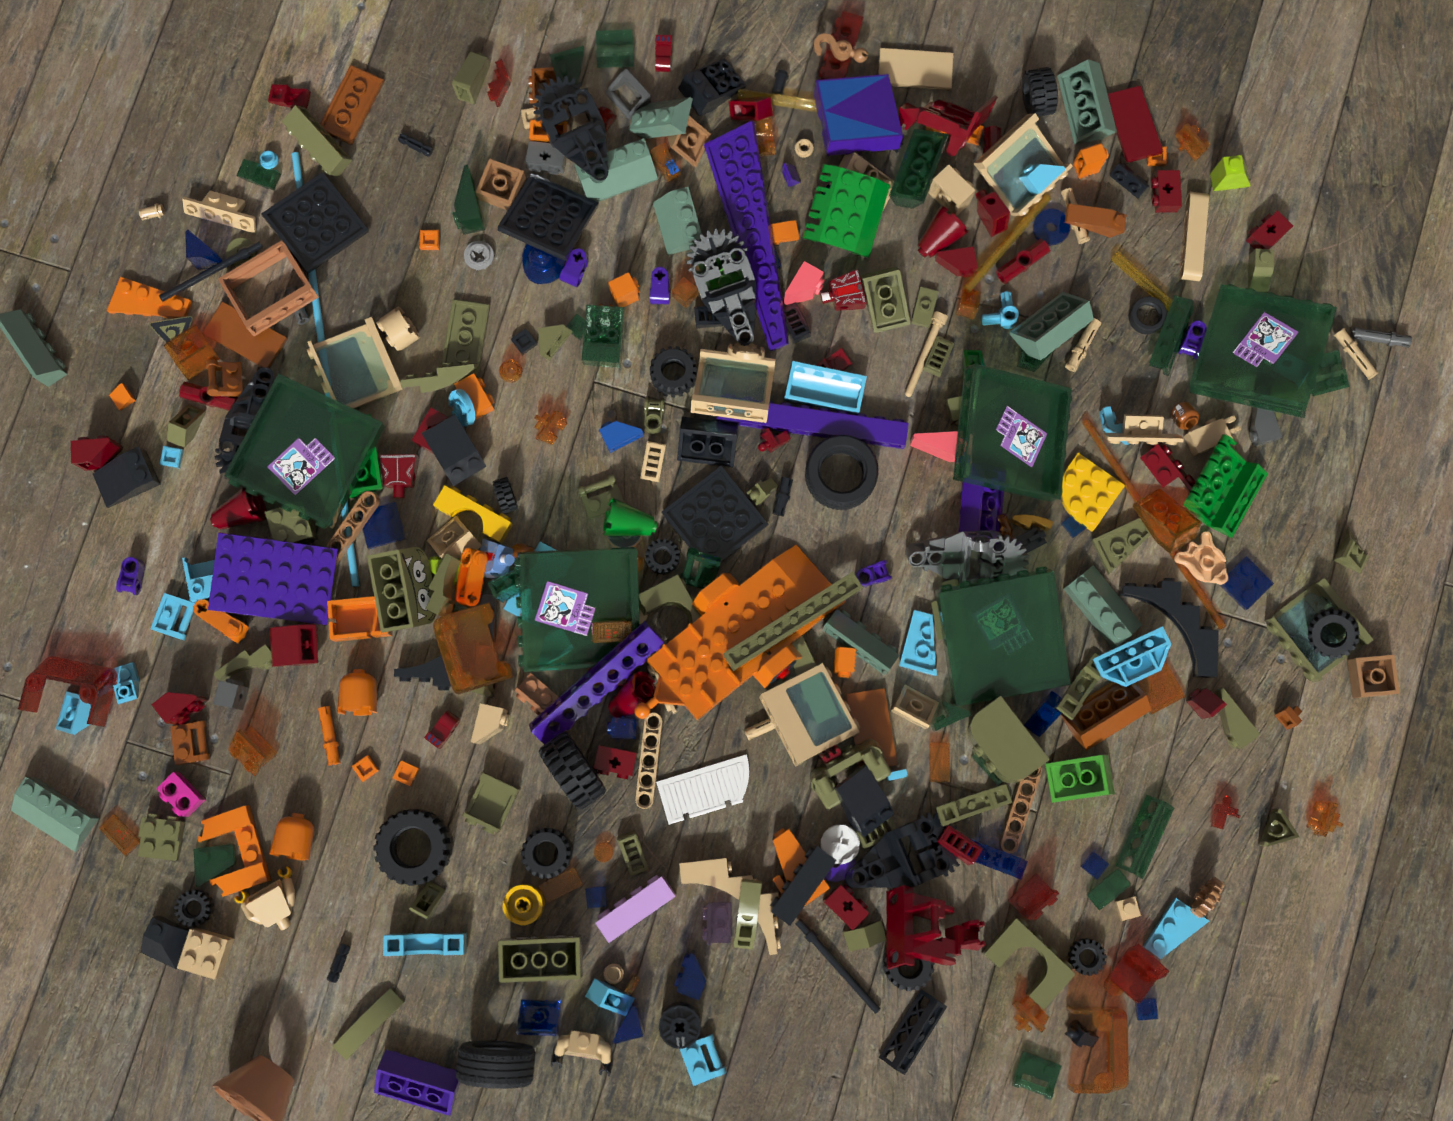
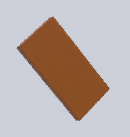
M350 65L320 125L330 136L353 145L385 82L384 79Z
M221 302L202 333L262 368L271 367L287 341L285 336L270 328L253 336L244 325L236 309L224 302Z
M885 688L846 694L847 703L851 710L849 713L852 719L855 718L860 726V729H858L860 733L853 737L854 745H858L867 739L876 740L888 765H898ZM863 759L857 762L858 769L865 764Z

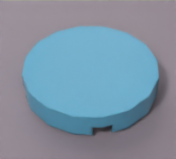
M462 389L452 391L449 395L450 407L453 406L454 409L452 415L455 413L462 426L473 424L475 421V410L470 397Z

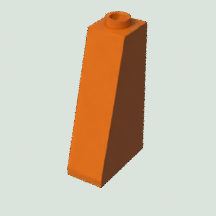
M782 828L774 834L776 838L772 841L785 880L791 881L795 876L793 871L799 863L803 865L807 858L805 857V851L789 829L785 831ZM824 879L806 905L830 889Z

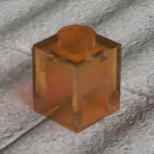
M685 277L671 290L672 298L686 309L698 296V288Z

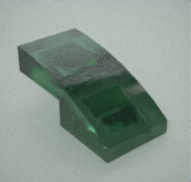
M243 159L236 176L258 186L275 190L281 173L277 170L265 169L259 163Z
M1118 868L1087 893V897L1100 911L1126 890L1131 883Z

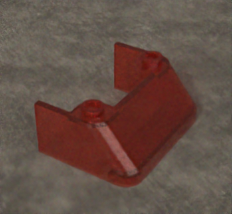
M49 656L27 676L18 710L37 713L46 680L49 679L81 686L79 691L81 701L91 704L87 724L105 727L114 694L113 685H116L117 673L114 669Z

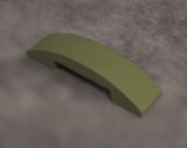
M1096 653L1090 657L1074 678L1056 707L1071 720L1076 716L1082 707V703L1097 681L1102 678L1093 662V659L1099 656Z
M1004 784L936 807L941 825L945 826L961 819L1010 804L1012 800L1007 785Z
M390 988L339 1038L333 1047L345 1060H348L404 1001Z

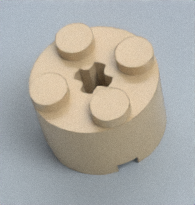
M399 306L376 322L382 332L385 331L388 335L386 337L388 343L392 347L394 346L397 351L403 350L420 338L417 329L409 317H403L402 314L405 312Z

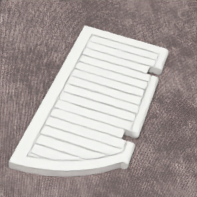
M747 754L657 781L668 824L683 821V814L687 812L689 817L693 818L725 808L726 804L724 801L730 800L732 805L742 803L749 779Z

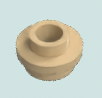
M807 139L799 140L795 145L796 154L803 158L809 157L813 153L812 142ZM806 147L807 151H802L801 148Z

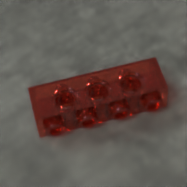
M842 11L841 17H837L834 28H837L836 33L831 34L835 41L846 40L851 44L852 49H855L864 17ZM847 32L849 33V35L844 36L841 33ZM831 48L826 50L824 56L826 64L825 67L821 66L818 77L821 80L845 78L852 57L844 61L838 60L833 55ZM837 65L839 68L833 69L831 66Z

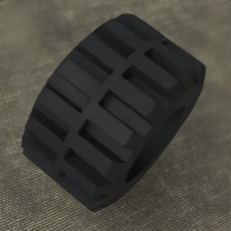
M1050 67L1027 70L1023 75L1022 95L1028 114L1036 113L1040 117L1052 115L1056 112L1058 89L1054 73Z
M668 346L667 350L662 348L660 350L661 353H656L654 355L655 358L651 360L650 376L652 384L659 393L663 392L664 396L669 394L672 398H675V395L681 397L684 392L689 393L690 388L695 386L697 378L696 361L691 353L688 354V350H680L679 346H676V349H672V346ZM676 363L685 369V373L678 380H668L662 374L663 369L669 364Z
M1331 607L1327 610L1323 609L1320 613H1316L1309 623V643L1314 648V651L1316 653L1319 652L1323 657L1328 656L1329 659H1334V657H1338V659L1343 658V655L1347 656L1350 654V651H1354L1356 644L1359 642L1360 633L1356 619L1348 611L1345 612L1341 608L1333 609ZM1333 622L1341 624L1346 630L1345 638L1338 643L1325 641L1322 638L1321 630L1326 624Z
M543 828L536 830L526 838L525 843L522 845L521 856L523 857V864H525L527 871H530L532 875L539 878H552L563 873L572 859L570 841L564 833L557 829ZM544 841H550L558 848V858L550 865L541 864L536 858V848Z
M885 952L883 960L884 973L888 980L899 989L916 991L922 986L925 987L927 981L932 979L931 975L934 973L933 965L935 963L919 959L920 967L918 971L912 976H904L898 971L897 967L887 969V952ZM895 952L893 955L894 963L898 959V952Z

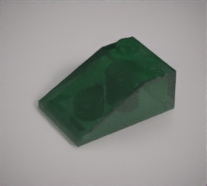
M468 164L463 167L454 202L455 211L452 212L454 222L458 230H462L463 235L485 230L474 180Z

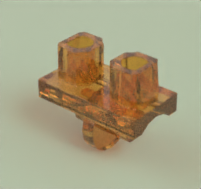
M1187 123L1175 134V137L1181 143L1178 150L1180 152L1186 150L1192 159L1196 161L1208 150L1210 143L1207 139L1201 140L1198 137L1199 129L1196 125L1190 126Z
M558 410L554 411L547 421L548 413L544 412L541 417L535 415L534 419L537 423L534 428L539 430L543 425L535 439L539 442L553 445L557 439V436L550 432L553 426L562 431L568 424L561 416L562 413Z
M1316 801L1313 810L1321 813L1319 820L1310 818L1307 828L1314 831V835L1319 837H1326L1328 831L1334 833L1336 827L1342 828L1343 823L1338 821L1340 814L1335 813L1338 804Z
M1025 996L1019 1002L1015 1001L1012 1004L1024 1016L1021 1018L1016 1014L1013 1017L1018 1022L1015 1028L1018 1031L1024 1028L1029 1032L1032 1028L1027 1023L1030 1022L1042 1033L1046 1029L1044 1025L1048 1021L1049 1016L1042 1009L1033 1016L1029 1011L1036 1003L1029 996Z

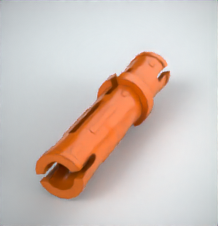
M325 706L320 707L318 711L324 738L323 749H326L328 766H332V764L337 765L341 763L337 748L339 742H336L330 706H326V708Z

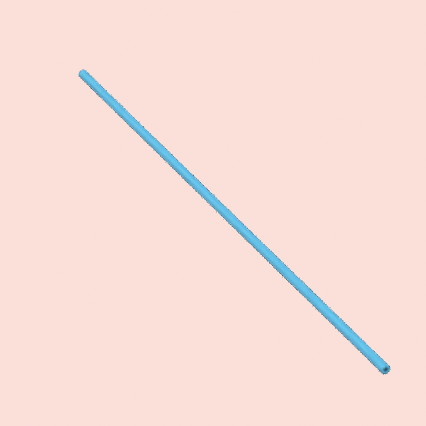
M293 152L292 161L297 190L303 186L299 153ZM313 270L308 274L309 282L319 297L316 271ZM317 298L312 301L319 343L325 340L320 299ZM324 348L319 350L320 362L332 388L327 349ZM326 393L325 398L335 458L342 519L344 521L349 514L348 499L343 493L333 427L336 413L335 410L332 411L328 401L331 399L329 393ZM350 526L346 527L344 530V534L346 537H349L352 534V528ZM353 542L347 550L352 587H359Z

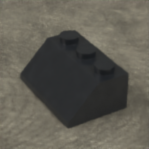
M682 417L677 461L734 467L739 423Z

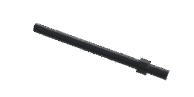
M257 241L248 247L240 248L239 252L160 294V299L162 302L233 263L241 259H247L250 257V254L263 248L260 241Z
M800 918L795 924L804 933V938L809 943L812 942L875 1014L879 1012L881 1008L820 941L817 937L818 934L813 929L811 930Z

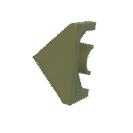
M1348 527L1333 561L1357 573H1361L1368 555H1365L1364 551L1361 550Z
M1272 809L1258 845L1268 847L1300 837L1283 810Z

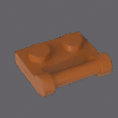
M207 360L206 369L208 370L209 379L207 394L210 396H240L243 392L241 362ZM216 371H222V387L217 386Z
M206 721L170 726L175 765L210 760L205 735ZM193 729H197L200 755L195 753Z

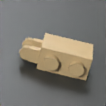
M1235 416L1219 420L1213 418L1206 421V425L1199 428V425H1196L1189 429L1184 439L1192 456H1197L1215 448L1222 434L1232 438V434L1241 430L1240 426L1229 430L1226 425L1236 420Z

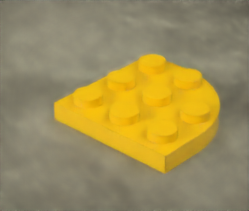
M1077 453L1066 468L1060 481L1062 504L1074 520L1093 532L1125 485L1083 455Z

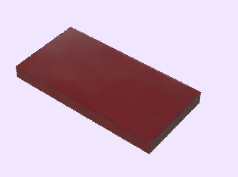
M1141 85L1109 93L1108 98L1117 130L1116 134L1126 163L1162 154L1163 149Z

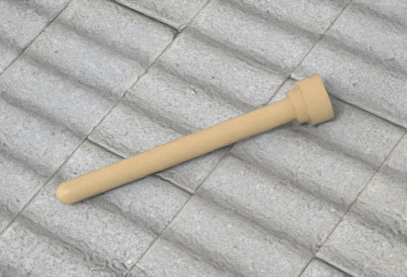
M935 311L932 316L933 326L905 391L907 397L912 396L940 327L946 324L948 316L941 312Z

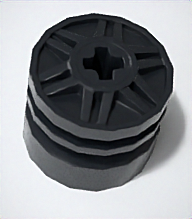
M686 1002L672 1003L665 1008L659 1022V1032L663 1041L670 1047L677 1049L690 1047L696 1042L701 1030V1018L696 1008ZM677 1022L680 1024L681 1022H683L684 1030H676L677 1025L675 1023Z

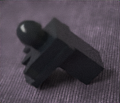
M1077 1019L1069 1024L1065 1033L1079 1047H1082V1045L1094 1047L1099 1039L1094 1031L1087 1030Z

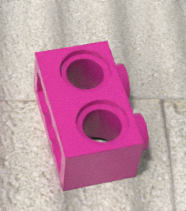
M173 772L156 788L160 792L159 797L166 803L169 802L173 806V812L178 816L189 817L206 800L180 772ZM173 783L176 785V792L174 794L170 792V786ZM186 797L190 800L187 808L183 805V800Z

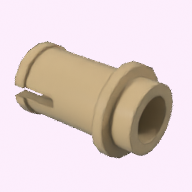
M155 203L154 206L140 208L139 215L143 221L154 217L162 218L165 215V210L162 204Z

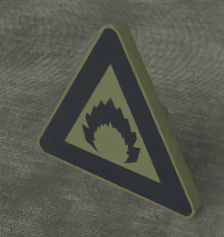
M185 316L150 322V327L176 355H180L193 318Z

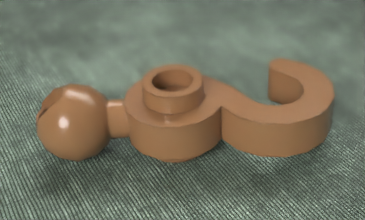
M820 34L814 40V51L818 56L822 54L820 44L827 42L833 55L838 60L844 61L849 57H854L856 62L862 63L868 57L867 51L864 48L854 50L848 41L840 40L836 42L835 38L830 34Z

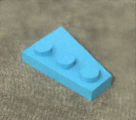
M913 610L899 666L937 676L933 615Z
M1174 898L1146 940L1143 948L1159 959H1162L1208 923L1209 920L1204 917L1198 918L1191 913L1189 906Z

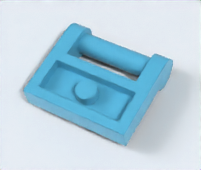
M164 593L150 629L185 641L187 636L185 633L193 615L195 603ZM183 605L187 608L178 632L173 629Z
M713 1034L697 1039L690 1047L680 1049L693 1086L727 1073L725 1066H722L713 1041L715 1039ZM706 1044L715 1068L713 1071L709 1070L702 1052L701 1045Z

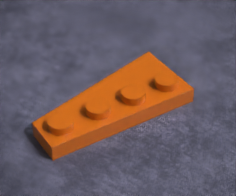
M120 277L107 312L179 318L188 315L192 301L175 295L162 302L159 295L165 291Z

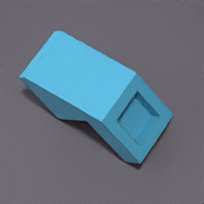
M1111 406L1103 408L1099 412L1103 430L1107 433H1122L1123 423L1115 425L1116 415L1114 411L1112 412ZM1120 441V442H1122V443L1125 444V445L1130 444V443H1127V441Z
M132 662L115 667L114 671L118 684L113 685L117 703L122 704L138 699L140 680L135 663Z

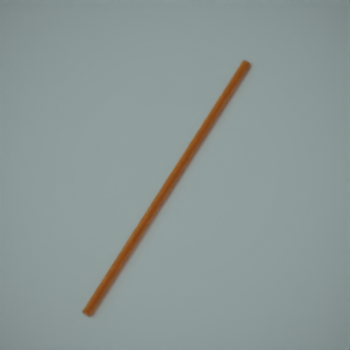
M1086 419L1082 424L1174 560L1178 552L1090 420ZM1175 562L1218 628L1221 630L1226 627V624L1189 569Z

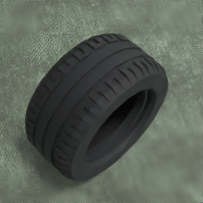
M841 434L831 436L830 438L827 437L813 448L808 457L805 467L806 486H808L807 488L812 497L823 506H827V508L833 510L855 508L868 499L876 486L879 475L877 459L871 448L859 438ZM835 454H846L857 460L862 470V480L859 485L850 491L844 492L828 487L823 481L820 471L825 459Z
M489 1040L464 1042L458 1048L456 1077L460 1083L474 1087L495 1089L526 1087L534 1079L536 1052L531 1045L517 1042Z

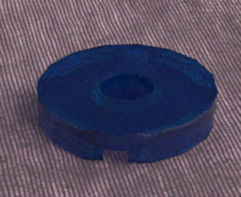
M1046 209L1040 212L1033 223L1035 238L1037 240H1045L1049 246L1061 244L1066 240L1070 232V224L1065 223L1066 215L1057 209ZM1047 224H1054L1056 231H1049Z

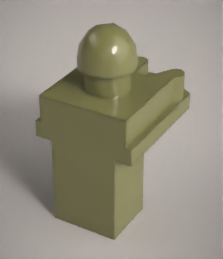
M772 478L764 482L760 480L747 491V494H749V497L756 505H760L778 485Z

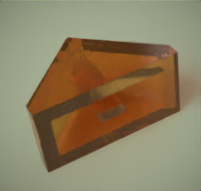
M963 287L956 315L974 320L979 309L981 292Z

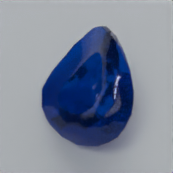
M528 244L523 249V270L531 282L535 284H549L560 278L561 271L565 266L564 260Z

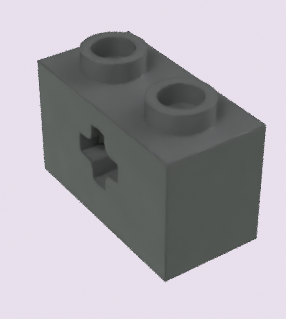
M529 141L525 162L527 169L533 172L548 171L550 174L557 175L559 173L564 174L566 157L556 148H553L550 143Z
M226 679V682L219 681L213 704L243 710L249 688L243 686L244 682Z

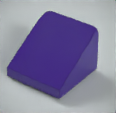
M784 163L782 165V173L787 185L791 187L799 184L801 180L795 166Z

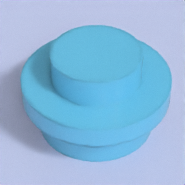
M264 151L260 155V164L265 169L274 168L279 162L277 154L272 151Z

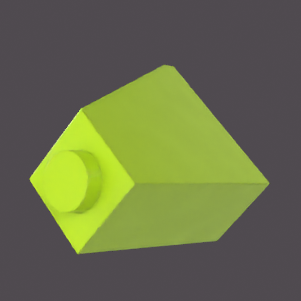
M1242 155L1223 157L1210 173L1213 191L1251 186L1248 168Z

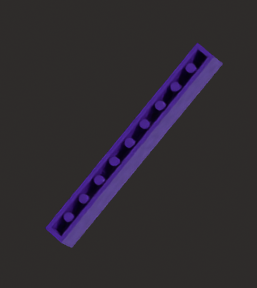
M733 395L720 396V398L762 403L754 401L755 399L749 397L736 399V396ZM773 401L769 403L767 423L717 416V421L739 423L738 426L758 429L767 427L772 431H787V433L830 438L840 434L851 435L864 441L865 444L904 449L906 446L909 423H905L902 419H893L891 421L886 420L882 416L869 418L866 414L857 413L855 416L848 415L846 411L834 413L829 412V409L826 408L813 410L805 405L792 407L790 403L778 405L773 404Z

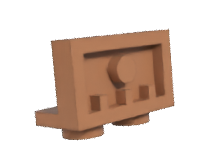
M531 673L518 688L514 689L517 692L516 697L523 703L528 701L532 705L530 709L537 715L541 714L559 698Z

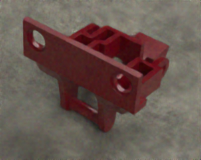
M994 95L976 112L940 99L934 102L931 101L924 107H916L906 102L899 109L900 125L905 124L904 129L908 130L917 122L951 134L946 151L949 156H955L959 150L965 147L974 131L988 119L998 97Z
M902 885L886 892L887 969H893L902 965L913 966L914 958L945 966L955 965L956 959L953 957L961 955V949L978 951L985 946V941H980L978 937V932H980V928L985 926V922H979L977 919L964 922L962 926L955 925L946 928L945 938L936 939L941 937L939 920L945 918V915L953 914L954 907L945 905L943 900L913 893V887ZM895 894H897L898 900L893 905L892 898ZM913 916L931 920V930L913 935ZM895 952H898V959L894 963L893 955Z

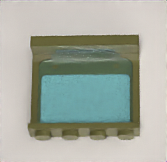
M1325 578L1316 581L1265 620L1267 629L1277 636L1281 647L1288 650L1292 655V661L1296 665H1300L1304 671V676L1313 683L1321 681L1323 675L1349 656L1343 655V658L1338 659V657H1334V659H1329L1328 656L1323 657L1319 652L1316 653L1314 651V648L1309 643L1308 627L1316 613L1331 607L1333 609L1341 608L1345 612L1348 611L1356 619L1360 633L1359 642L1356 644L1354 651L1374 640ZM1333 622L1326 624L1322 628L1321 635L1329 643H1338L1345 638L1346 630L1341 624Z

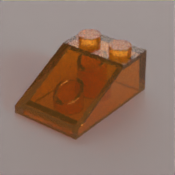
M1160 488L1133 503V508L1155 542L1168 553H1173L1197 537L1202 522Z

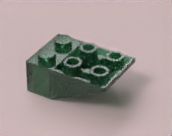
M586 305L582 348L583 365L621 368L624 307Z

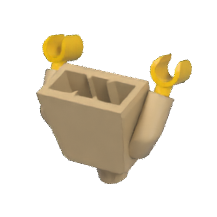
M286 866L288 871L286 875H282L281 869L278 870V875L283 878L282 881L279 879L251 896L247 892L241 891L243 894L242 900L239 896L234 897L237 903L242 904L241 908L248 920L257 924H263L265 927H270L276 923L280 930H284L291 925L287 916L292 913V907L295 904V889L292 879L289 878L292 875V870Z

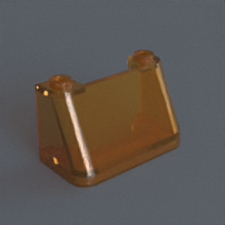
M490 603L445 615L436 619L433 623L450 684L457 695L513 678L511 666L505 661L498 660L488 628V624L494 618V612Z

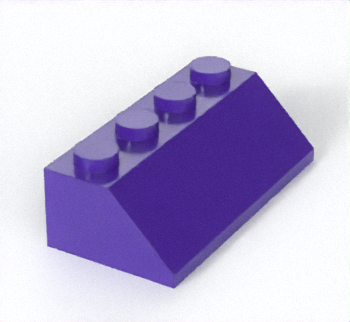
M983 462L964 464L958 532L993 530L1001 533L1006 470Z
M385 1050L377 1068L374 1093L450 1116L460 1082L456 1077L455 1069H448L435 1063H428L416 1057L405 1056L396 1051Z

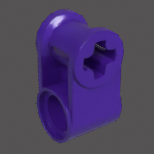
M574 249L570 253L566 265L561 271L560 281L575 287L580 285L583 274L588 266V258L582 249ZM582 257L583 260L576 262V259Z
M657 267L651 274L650 304H669L668 272L663 267ZM662 275V280L659 281L658 277Z
M1194 321L1187 327L1179 346L1178 354L1184 353L1193 356V359L1198 358L1207 332L1204 322ZM1193 327L1199 330V335L1193 333Z
M133 557L123 560L116 584L117 592L125 591L131 592L136 596L139 595L145 570V564L142 560ZM135 562L136 569L131 571L130 566Z
M886 560L861 568L855 574L863 588L892 579V575H889L886 567ZM859 574H866L868 581H860Z

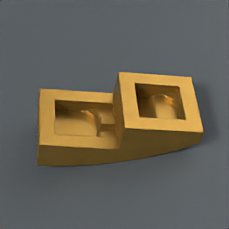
M1014 515L1009 521L1025 530L1032 524L1048 531L1053 524L1051 520L1034 515Z

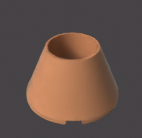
M259 1055L215 1082L212 1087H216L214 1090L235 1109L245 1116L248 1115L255 1121H284L295 1080L277 1064Z

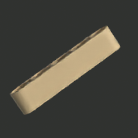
M1189 191L1187 195L1180 264V279L1200 281L1202 277L1209 205L1208 193Z
M650 713L644 721L635 798L637 806L642 809H648L654 802L663 725L662 718L657 713ZM657 717L659 719L658 726L650 727L648 724L649 719ZM649 736H655L657 739V743L653 747H649L646 744V739ZM648 755L653 756L655 759L652 766L644 764V758ZM644 775L652 777L651 785L644 786L642 784V777ZM643 794L650 797V803L646 806L641 805L639 802V798Z

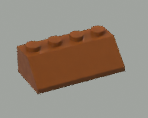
M1110 682L1086 697L1073 720L1063 713H1060L1074 738L1087 751L1150 712L1151 707L1147 695L1135 683L1124 687L1115 682Z

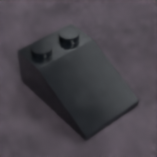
M455 413L422 432L423 437L453 486L487 467Z
M139 446L120 454L93 473L107 508L161 485L147 451Z
M865 764L834 787L850 826L863 837L894 815L890 802Z

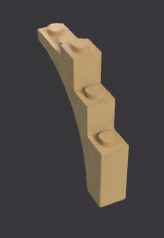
M726 858L679 863L681 884L698 883L713 886L731 894L738 900L741 880H757L753 879L752 875L728 877V874L732 873L731 861L727 862ZM778 892L760 894L757 921L765 935L769 955L777 954V949H781L780 939L775 937V929H778L777 917H773V913L770 912L772 907L769 906L776 896L780 897Z

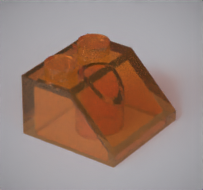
M196 324L163 345L187 380L205 370L207 360H220Z

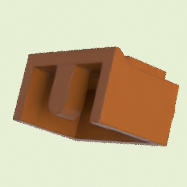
M554 67L532 69V76H529V87L532 88V92H529L530 104L539 102L534 98L535 95L539 96V83L545 82L550 86L549 79L551 78L556 83Z

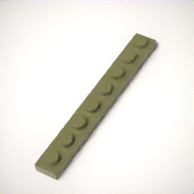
M853 572L849 573L723 653L724 658L732 670L735 671L862 590L863 586Z

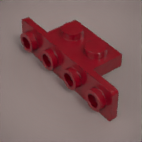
M1158 442L1154 448L1140 457L1163 488L1178 477L1189 491H1191L1196 482L1190 474L1187 475L1181 461L1179 459L1175 460L1171 455L1173 452L1167 444L1164 445L1162 442Z

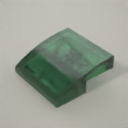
M633 30L596 31L597 68L634 67Z
M1339 350L1300 359L1313 366L1306 377V382L1312 396L1349 387L1347 371L1342 367Z

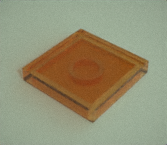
M1167 662L1163 664L1161 671L1135 682L1147 695L1151 707L1150 715L1185 697Z

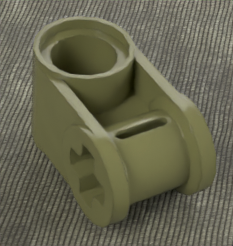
M645 397L644 422L646 431L650 435H657L662 430L664 398L652 400ZM652 421H656L658 423V426L655 428H651L648 426V424Z

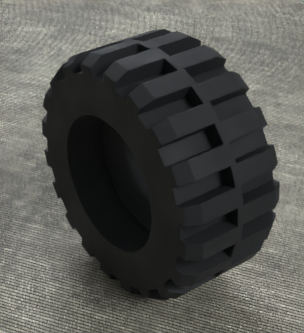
M561 732L540 747L538 753L544 764L578 810L585 809L605 794L606 788L599 776L567 732Z
M422 809L399 811L397 814L388 817L387 821L379 827V833H376L375 839L377 841L376 845H373V851H376L375 861L379 862L381 872H385L388 879L395 880L398 884L411 886L429 882L444 871L445 866L450 862L449 857L453 851L451 849L453 841L449 835L450 830L448 826L444 825V821L432 812ZM410 828L423 830L431 841L429 857L425 862L417 866L403 863L396 852V842L399 835Z

